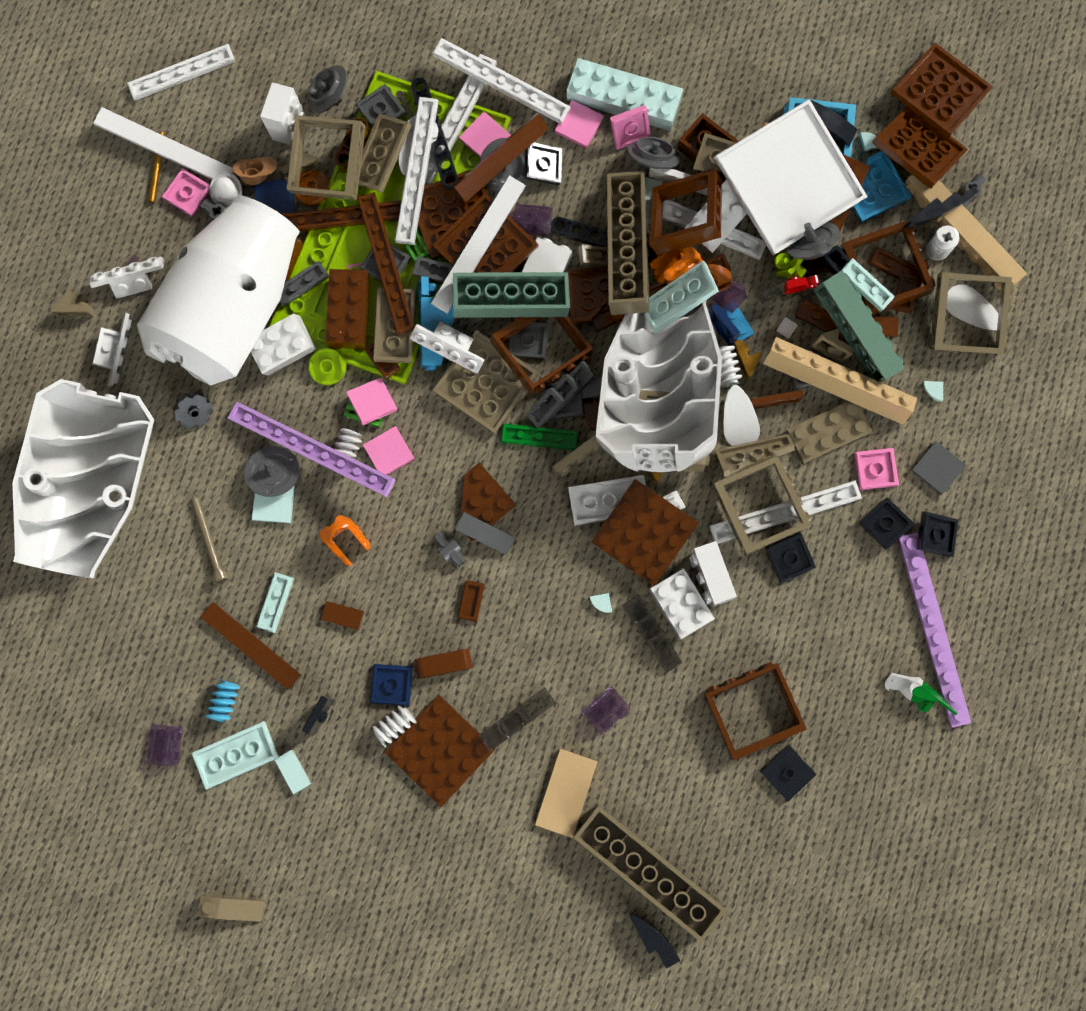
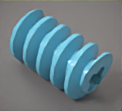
M218 679L221 683L214 686L219 691L212 692L217 698L210 699L214 706L207 708L212 714H207L205 717L225 722L224 720L231 719L227 712H233V708L229 705L236 703L231 697L238 696L233 690L240 689V686Z

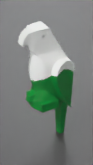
M891 673L885 681V688L888 691L889 689L899 690L908 700L918 705L920 712L926 713L937 701L955 716L958 714L941 695L920 677H909Z

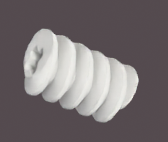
M942 226L939 228L926 246V253L929 258L937 261L947 258L959 242L957 230L952 226Z
M735 346L719 347L722 356L720 387L726 388L740 384L738 379L742 378V375H736V372L741 369L734 367L739 361L732 359L737 356V353H731Z
M341 428L340 432L343 435L337 437L341 442L335 443V447L338 448L335 450L349 457H356L357 455L352 451L359 450L355 443H362L358 436L362 435L355 431Z
M398 705L399 713L392 710L393 717L390 718L386 715V723L379 721L380 728L372 726L374 734L384 747H386L385 741L391 744L393 742L392 737L396 739L399 737L397 731L402 734L405 732L404 726L408 729L411 728L410 721L417 723L406 707L402 708Z

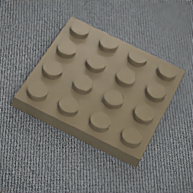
M476 330L471 336L474 340L468 351L484 359L479 372L474 373L453 362L433 389V392L493 434H496L526 389L491 344V340ZM512 355L530 380L533 381L538 372Z

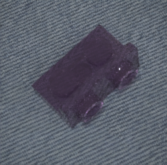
M516 204L514 221L527 234L550 236L553 207Z
M731 280L729 288L717 292L710 299L733 313L747 298L746 288L741 282Z
M611 686L582 713L599 733L603 734L609 731L615 722L624 718L630 707Z
M152 724L147 764L178 766L182 726Z

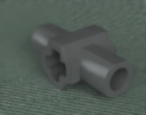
M976 174L973 180L967 182L961 190V196L973 186L979 191L962 204L965 208L982 191L980 188L986 181L983 175Z
M208 199L204 200L200 207L209 214L212 220L219 216L218 213L221 214L225 210L224 206L220 203L215 205Z
M443 531L433 537V540L439 546L437 550L447 562L451 560L456 568H459L467 561L460 553L462 548L452 537L448 538Z

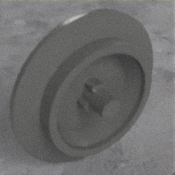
M335 65L323 69L311 82L308 90V105L314 113H323L333 107L337 101L339 103L342 102V94L347 84V72L342 66Z
M642 137L639 140L633 141L628 146L629 156L636 162L647 166V172L650 171V168H674L680 162V155L673 145L661 138Z
M499 138L488 144L481 154L479 163L507 138ZM526 150L486 185L490 189L500 192L509 175L524 183L526 180Z
M829 222L815 230L811 223L804 224L805 236L786 247V251L791 257L797 259L812 260L822 257L838 242L840 231L835 224Z
M275 446L266 447L254 453L247 461L244 469V477L248 487L256 494L265 497H275L288 492L296 484L300 474L299 462L295 455L285 448Z

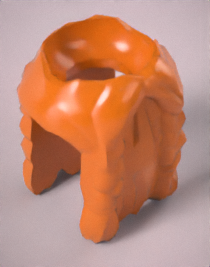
M692 246L658 255L657 258L651 261L650 266L658 283L666 279V284H669L703 260L700 254Z
M338 515L331 526H325L323 530L319 531V536L334 555L340 558L345 565L351 566V561L335 544L334 538L342 531L349 529L367 551L370 549V542L352 519Z

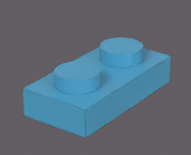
M735 302L722 309L740 331L737 340L742 339L744 341L754 335V331Z

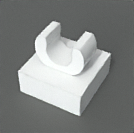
M677 490L663 497L680 510L685 508Z

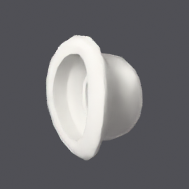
M222 172L212 179L210 195L215 204L220 203L226 209L237 196H242V186L234 174Z

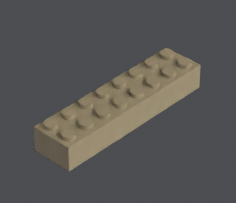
M644 171L607 174L608 290L611 315L648 313L649 277Z
M600 805L595 807L573 836L575 840L701 943L726 912L723 905Z

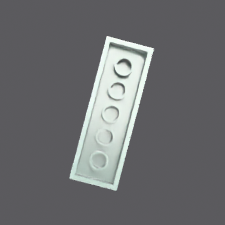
M578 58L567 88V101L571 102V100H574L584 106L614 115L645 105L649 125L671 131L682 99L683 88Z

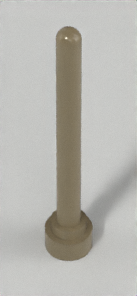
M195 496L191 499L213 566L214 584H219L229 580L228 574L220 566L199 498Z

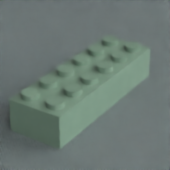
M841 270L813 289L847 344L853 348V353L870 378L883 382L905 368L903 359L893 350L892 342L884 336L881 325L875 322L871 316L870 308L864 305L861 300V294L853 288L851 279L846 273Z
M568 272L453 273V318L568 316L570 310Z

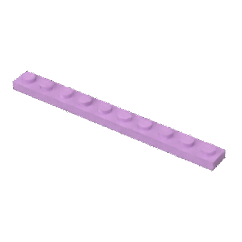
M236 402L228 416V419L385 497L388 496L396 481L394 478L239 402Z
M913 533L901 537L898 541L941 696L958 712L955 716L945 708L949 725L952 728L971 723L924 552L917 550L919 534Z

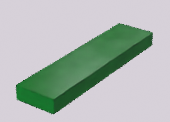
M503 423L501 443L575 450L577 449L578 431Z

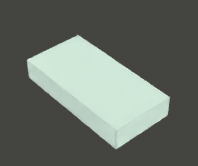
M290 750L275 759L293 794L312 784L294 750Z

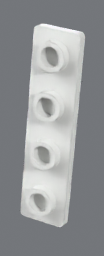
M151 257L147 261L133 262L129 266L115 267L107 272H97L90 277V286L94 288L110 284L116 299L152 289V283L147 273L162 269L164 260L162 257Z
M125 313L123 316L120 332L100 328L92 365L111 369L107 385L109 388L117 384L119 379V373H116L117 367L122 365L123 355L120 354L122 348L126 347L127 337H125L126 330L129 331L132 321L129 319L128 313Z
M439 322L434 333L417 324L411 334V340L474 373L479 372L484 362L483 358L468 351L474 340L473 338L442 322Z

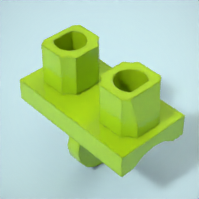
M780 253L775 257V266L780 270H777L774 274L778 277L785 276L787 279L792 277L801 278L807 270L800 265L803 259L790 258L786 253Z

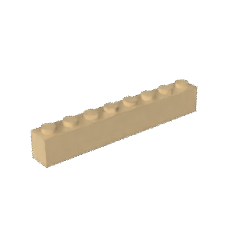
M913 175L905 182L910 195H913L918 200L919 206L923 209L936 198L944 202L952 195L940 181L932 189L924 185ZM963 205L943 217L933 220L941 226H952L959 233L957 246L962 250L964 249L973 263L979 265L984 275L1012 277L1011 282L1014 283V286L1027 275L1024 269ZM994 283L995 287L1001 291L1002 283Z
M778 337L774 339L763 363L902 425L905 424L913 413L917 401L916 397Z

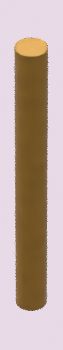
M158 132L159 134L165 136L164 132ZM156 153L148 197L149 203L156 202L162 156Z

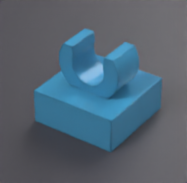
M421 276L417 281V300L421 297L435 295V292H437V284H429V277Z

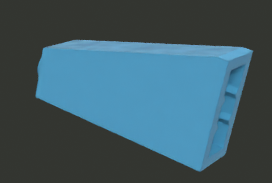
M421 297L418 300V321L420 326L433 333L439 322L452 327L454 320L453 306L449 313L446 314L431 305L435 297ZM419 344V368H425V371H435L436 368L441 366L444 356Z

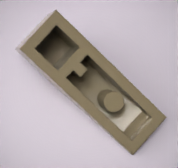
M205 893L200 897L198 916L213 919L262 922L265 901Z

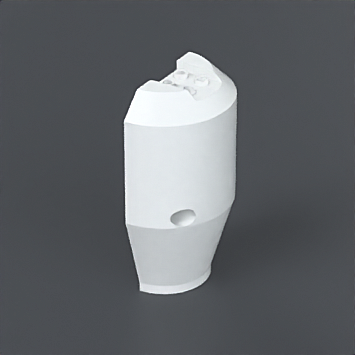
M237 196L229 207L182 248L140 318L137 328L145 353L162 363L166 359L172 363L176 361L181 363L180 365L194 378L208 385H214L236 377L281 299L295 240L300 231L288 219L265 204L245 196Z
M706 300L702 302L697 312L691 316L677 319L657 334L652 331L645 313L625 314L605 356L596 439L604 450L629 469L637 472L639 470L651 472L677 470L679 472L708 456L716 445L722 356L706 306ZM640 390L670 392L658 399L648 397L647 400L639 399Z
M63 379L36 393L12 483L15 540L13 562L94 579L98 566L133 509L155 421L139 396L122 392L119 393L118 399L110 394L100 396L95 391L86 390L81 383ZM41 478V482L35 485V481ZM120 495V499L115 502L116 497Z

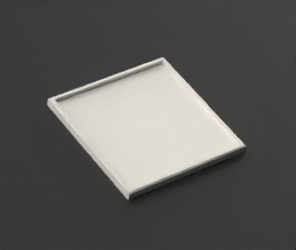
M810 100L805 101L714 157L772 255L804 237V224L811 223L815 230L867 198L866 193Z

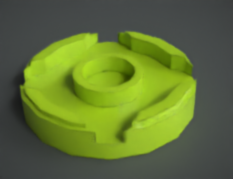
M333 348L317 350L309 360L310 375L316 382L322 385L338 383L346 373L344 356Z

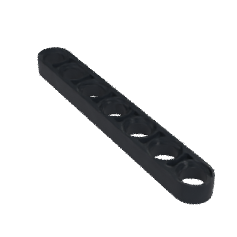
M416 78L412 81L411 89L418 107L419 97L432 98V95L424 78ZM424 84L423 90H416L417 85ZM437 113L435 122L440 133L436 138H432L436 139V141L431 143V151L445 189L451 191L455 190L453 186L459 181V177ZM442 145L445 147L443 152H436L438 146ZM444 161H449L450 165L448 168H441V164ZM449 177L455 178V182L450 185L446 184V180Z
M556 217L551 222V230L557 236L592 246L608 247V230L563 217ZM561 222L565 227L558 231L554 228V225ZM579 227L582 233L578 236L573 235V228ZM591 233H598L600 238L597 241L591 240L589 237ZM654 250L653 254L648 256V262L650 263L658 256Z

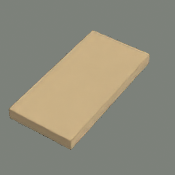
M560 749L535 824L536 826L573 838L598 761Z

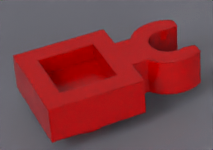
M811 276L806 279L805 277H792L788 279L783 287L785 295L804 291L806 288L817 287L819 283L818 276Z

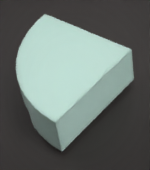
M868 132L860 133L864 152L878 149L872 143L876 135Z
M924 381L922 383L924 391L933 400L943 401V382Z
M609 593L590 596L591 603L595 608L604 613H612Z

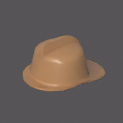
M271 157L242 159L234 164L233 171L236 175L240 176L242 183L258 185L266 179L267 175L274 172L278 164Z

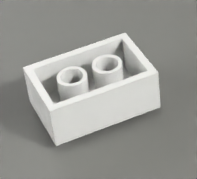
M272 82L260 117L272 140L290 145V141L293 139L292 125H294L295 116H305V113L294 88Z
M292 314L263 330L250 352L261 373L269 376L317 350L301 317Z
M714 541L694 548L689 560L692 568L696 567L698 575H696L699 586L704 588L705 592L702 595L706 605L709 604L710 607H714L736 598L734 587L717 542Z
M684 569L649 590L679 640L715 619Z

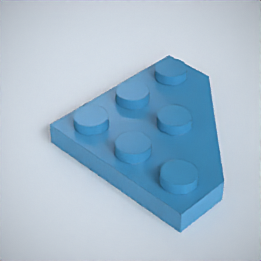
M883 151L869 157L866 161V165L871 167L861 187L866 193L867 198L852 206L860 223L882 214L911 198L891 160Z

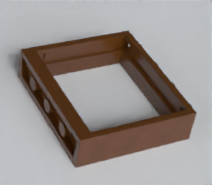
M716 168L652 188V196L650 197L652 206L649 211L651 223L649 224L650 238H648V244L656 255L721 238L722 179ZM708 188L707 223L662 236L663 201Z
M907 220L843 242L841 249L850 260L853 258L858 262L853 250L854 248L900 232L903 233L924 286L896 295L884 310L931 295L936 286L933 276L929 275L928 263L926 259L922 258L921 246L919 242L916 243L913 227L908 229L903 227L908 222ZM861 295L862 302L870 308L872 315L880 312Z
M569 316L554 318L581 353L534 384L503 342L542 317H519L494 333L491 337V344L530 395L534 392L540 393L546 388L545 385L550 382L555 383L561 378L560 375L565 372L567 374L576 368L575 365L581 361L586 362L591 358L592 346Z
M772 662L761 665L762 670L754 672L753 669L742 673L743 678L736 680V677L724 681L726 685L718 687L716 684L707 688V693L704 694L733 761L807 730L778 663L773 665ZM772 672L795 725L735 750L712 697Z

